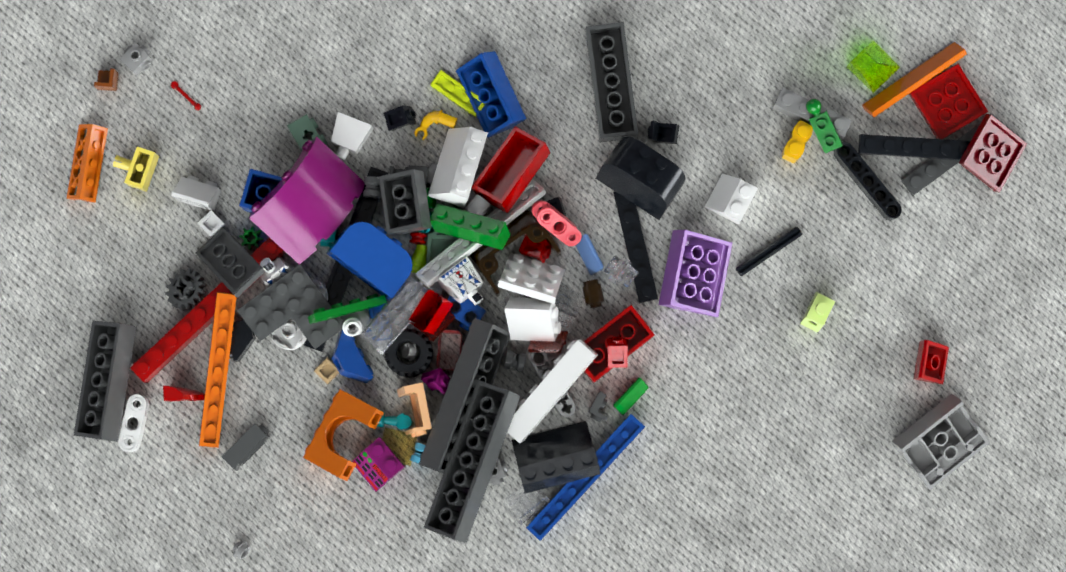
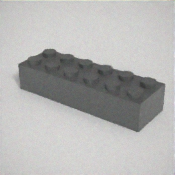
M624 22L586 26L585 34L599 142L617 141L626 136L637 138L638 127Z
M92 321L74 436L118 442L136 326Z

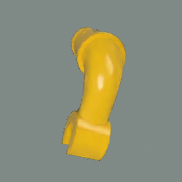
M443 110L429 112L423 117L420 127L415 130V137L417 138L418 133L422 131L424 132L422 140H425L428 137L427 130L432 123H440L450 128H455L458 118L443 113Z

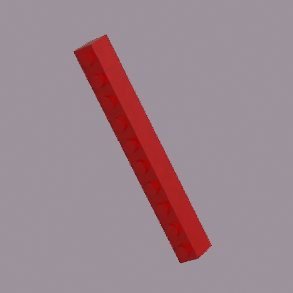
M269 237L251 256L260 265L263 259L269 258L273 262L276 258L284 256L286 252ZM223 282L130 367L143 382L148 383L214 321L217 292L233 294Z

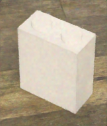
M509 298L504 309L511 340L555 342L557 335L561 333V323L558 322L557 318L558 307H555V302L552 304L536 298Z

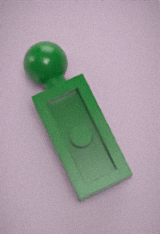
M810 99L806 104V109L814 116L809 118V121L824 153L826 154L843 146L827 110L821 113L820 101Z

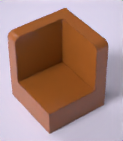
M110 68V71L98 70V81L94 82V87L98 90L117 91L119 73L114 68Z

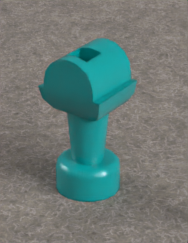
M384 413L377 427L383 428L384 424L397 426V428L403 430L410 428L413 422L411 417L405 415V413H401L398 416H385Z

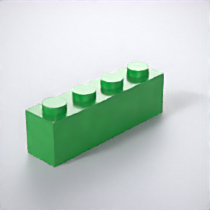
M438 203L430 216L435 232L503 250L510 236L504 221Z

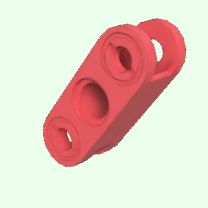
M544 200L534 203L532 214L540 225L568 246H575L581 241V233L572 221Z

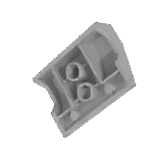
M950 394L892 440L898 452L929 490L990 443L981 428L963 407V401L953 394Z

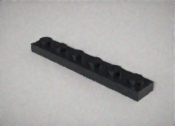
M860 134L858 154L960 160L971 141Z
M613 192L639 304L657 300L658 296L637 207L617 192Z

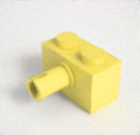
M140 147L136 148L132 160L116 155L113 167L128 171L124 183L130 187L147 192L159 155Z

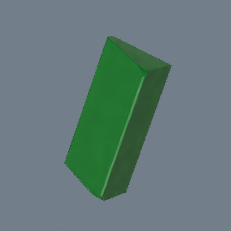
M638 378L616 401L613 407L620 414L624 415L647 391L648 386L641 378Z

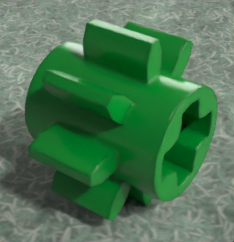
M251 226V230L243 228L245 233L239 235L244 240L241 245L246 246L248 244L249 250H252V246L260 247L258 245L259 241H264L263 238L259 237L262 231L258 230L255 232L254 226ZM251 234H253L256 239H253L250 243L247 237H251Z

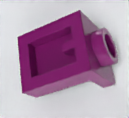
M441 368L425 372L421 376V380L432 391L438 389L442 394L446 393L450 378Z

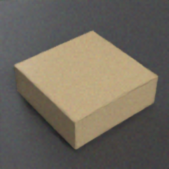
M328 357L314 370L327 384L339 374L335 364Z

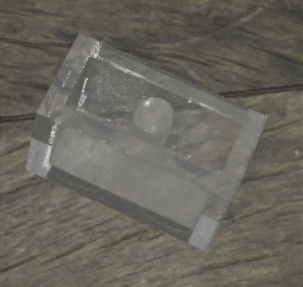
M522 484L520 490L510 494L505 499L503 505L520 525L551 501L542 489L525 494Z

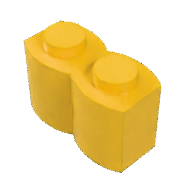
M800 120L794 126L790 133V140L782 150L783 159L791 163L798 161L804 152L805 144L812 135V125Z

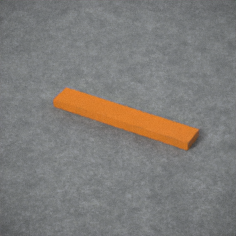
M953 42L862 104L864 110L871 116L876 117L967 54L965 49Z

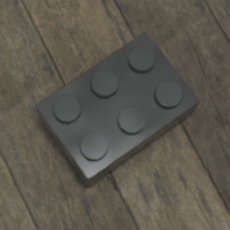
M411 169L379 176L387 234L401 235L430 229L431 220L424 171Z

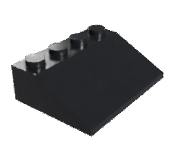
M586 421L530 435L522 443L517 442L515 439L511 440L525 494L600 474L599 463Z

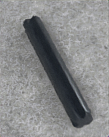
M798 227L793 228L736 268L737 273L743 276L799 238L802 232Z

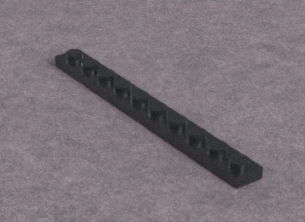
M370 167L367 177H379L389 173ZM362 191L349 226L358 222L371 224L380 198H365ZM337 261L334 263L325 287L328 292V303L331 306L342 302L352 275L349 270ZM306 339L304 346L314 349ZM326 342L317 347L315 350L323 352Z

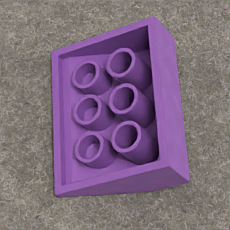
M673 230L658 305L718 317L732 243L689 230Z

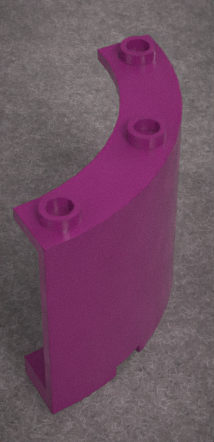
M318 137L312 141L308 140L303 144V150L295 164L282 175L280 183L261 202L257 201L251 207L252 212L249 217L253 223L299 265L317 250L315 246L323 238L327 240L354 207L352 201L360 197L365 186L364 181Z

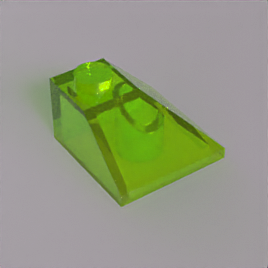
M872 41L847 65V68L874 93L900 66L875 41Z

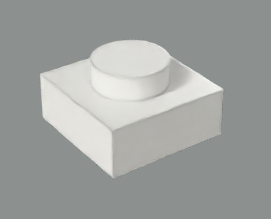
M212 210L198 222V225L210 237H213L225 226L223 221Z

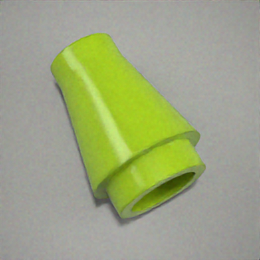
M416 245V249L411 257V272L417 273L426 265L427 246Z

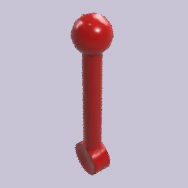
M176 81L171 83V87L178 90L194 106L195 110L201 109V105L190 98Z

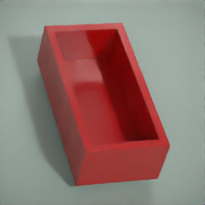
M515 126L472 185V189L476 195L478 194L488 203L508 214L551 152L548 146L542 140Z

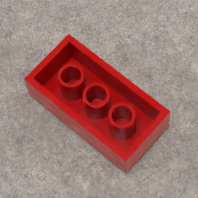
M632 305L583 341L598 354L584 371L593 384L613 369L608 368L607 339L613 337L627 339L628 356H630L655 336Z

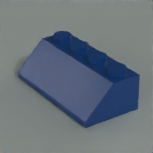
M495 51L481 53L456 70L483 131L488 132L487 138L511 129L526 120V116ZM470 91L478 95L480 101L475 99ZM481 102L486 103L482 110L479 111L478 107Z

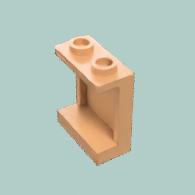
M423 383L399 388L397 390L398 397L410 396L416 427L405 431L406 435L411 434V437L414 438L427 434L426 431L432 429Z

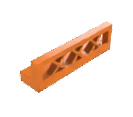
M79 124L66 199L96 202L108 128L94 124Z

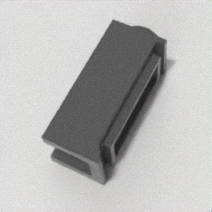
M254 424L222 458L235 471H238L239 466H243L267 442L266 438H271L268 435L269 430L262 424L260 426Z

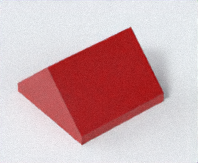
M930 340L920 341L913 379L943 385L949 347Z

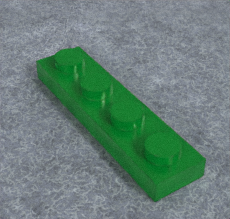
M378 294L367 296V300L360 301V298L354 299L345 306L342 303L332 305V309L325 310L324 307L313 310L314 314L308 316L309 323L313 324L378 307L387 303L385 295L378 297Z

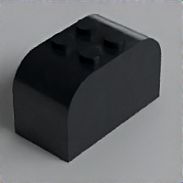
M626 136L621 138L600 168L595 179L660 220L680 191L686 177L684 172L675 163L640 140Z

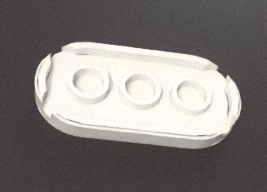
M311 278L328 301V292L324 284ZM292 318L271 333L273 342L284 350H295L301 347L307 339Z

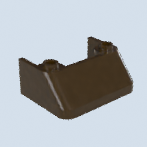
M524 211L507 225L510 236L504 247L526 234L534 243H540L546 239L556 256L561 255L560 249L548 231L539 224L532 212ZM482 245L470 257L498 297L500 292L489 276L498 269V261L494 254L500 251V249Z

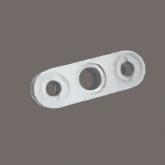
M132 395L127 401L118 440L119 447L126 452L137 451L142 442L150 407L149 400L143 395ZM138 401H140L141 404L139 407L136 406ZM133 418H136L138 426L133 429L130 426V422ZM129 439L132 441L131 445H128Z

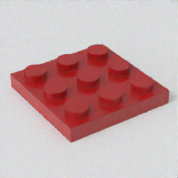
M956 64L909 93L937 139L948 137L989 112L959 64Z

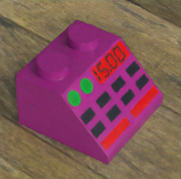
M381 437L376 439L352 461L356 464L355 468L375 492L405 468V465Z

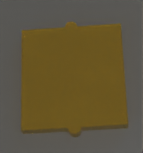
M385 428L382 438L404 465L411 466L412 461H410V458L415 452L414 446L417 437L412 438L411 434L406 435L403 431Z

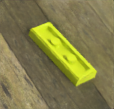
M440 70L430 86L476 118V112L469 101L470 99L465 92L464 86ZM470 91L472 96L480 101L478 95ZM481 102L478 107L479 111L482 110L486 103Z

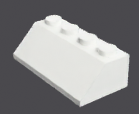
M472 127L448 129L428 193L429 197L465 207L488 132Z

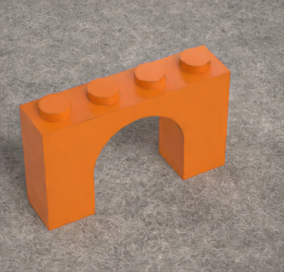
M340 389L333 397V403L329 410L325 412L320 427L314 433L313 440L306 447L303 458L331 474L348 481L356 464L336 452L333 445L335 430L341 423L347 420H357L376 429L384 412Z

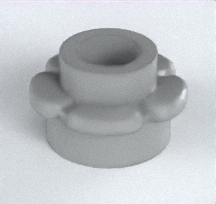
M246 541L238 542L233 547V556L243 559L250 552L251 547L248 546Z

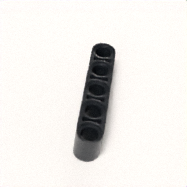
M842 142L843 146L839 148H845L848 151V155L842 156L839 153V148L834 150L835 159L884 219L893 221L898 218L902 212L900 204L854 147L848 142ZM851 163L859 164L860 170L854 171L851 168ZM864 177H868L871 179V186H867L864 184ZM876 192H881L883 194V201H879L876 199ZM888 207H893L895 209V216H891L888 214Z

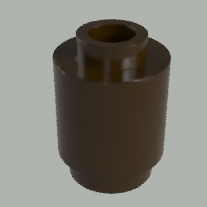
M598 279L583 282L584 287H582L586 306L590 305V308L601 307V303L605 302L601 283L598 282Z

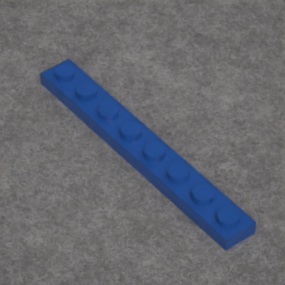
M630 414L595 452L600 474L567 483L526 528L541 541L645 426Z

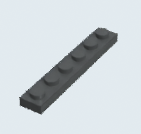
M980 124L958 140L971 141ZM930 159L901 182L910 194L914 196L959 163L960 160Z

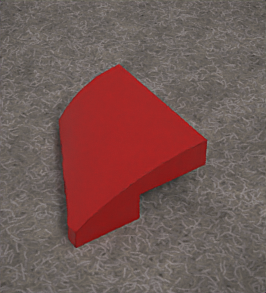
M163 385L164 401L166 402L204 400L205 397L204 393L197 390Z

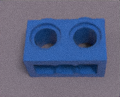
M449 296V298L447 299L451 303H459L452 296ZM466 299L463 303H459V311L452 312L449 310L448 319L450 318L452 322L456 319L460 322L459 326L469 332V327L472 323L466 321V315L468 313H475L476 319L482 320L486 310Z

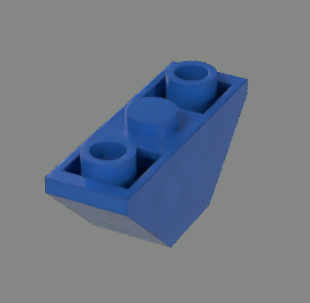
M342 329L338 334L331 359L340 375L363 383L370 382L374 378L372 376V368L366 365L363 359L364 354L360 348H357L354 336L346 335Z

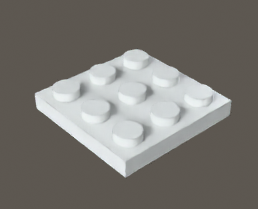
M510 253L498 287L554 304L565 269L557 265L542 263L537 259L526 258L521 254Z

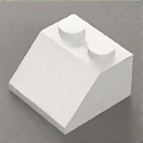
M722 173L705 208L739 224L758 188L742 179Z
M190 175L187 178L181 177L171 196L179 202L215 211L221 192L217 184L211 181H206V183L198 182L199 178Z

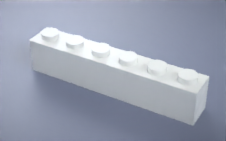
M581 339L573 340L567 346L568 352L564 356L560 355L555 360L554 364L556 366L551 371L548 369L541 377L543 381L539 386L535 384L529 391L531 395L527 400L522 399L517 405L518 410L513 415L507 432L517 442L522 443L598 356Z

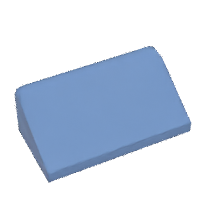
M584 234L581 237V241L575 246L589 274L593 275L603 270L604 266L588 234Z

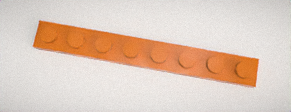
M217 292L199 446L219 448L237 298L234 294Z

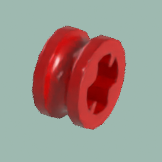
M410 233L412 238L409 240V243L426 244L424 239L427 237V234Z

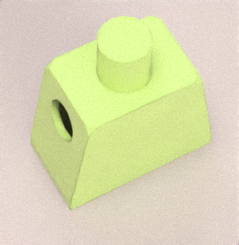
M816 292L800 324L818 332L825 324L835 301Z

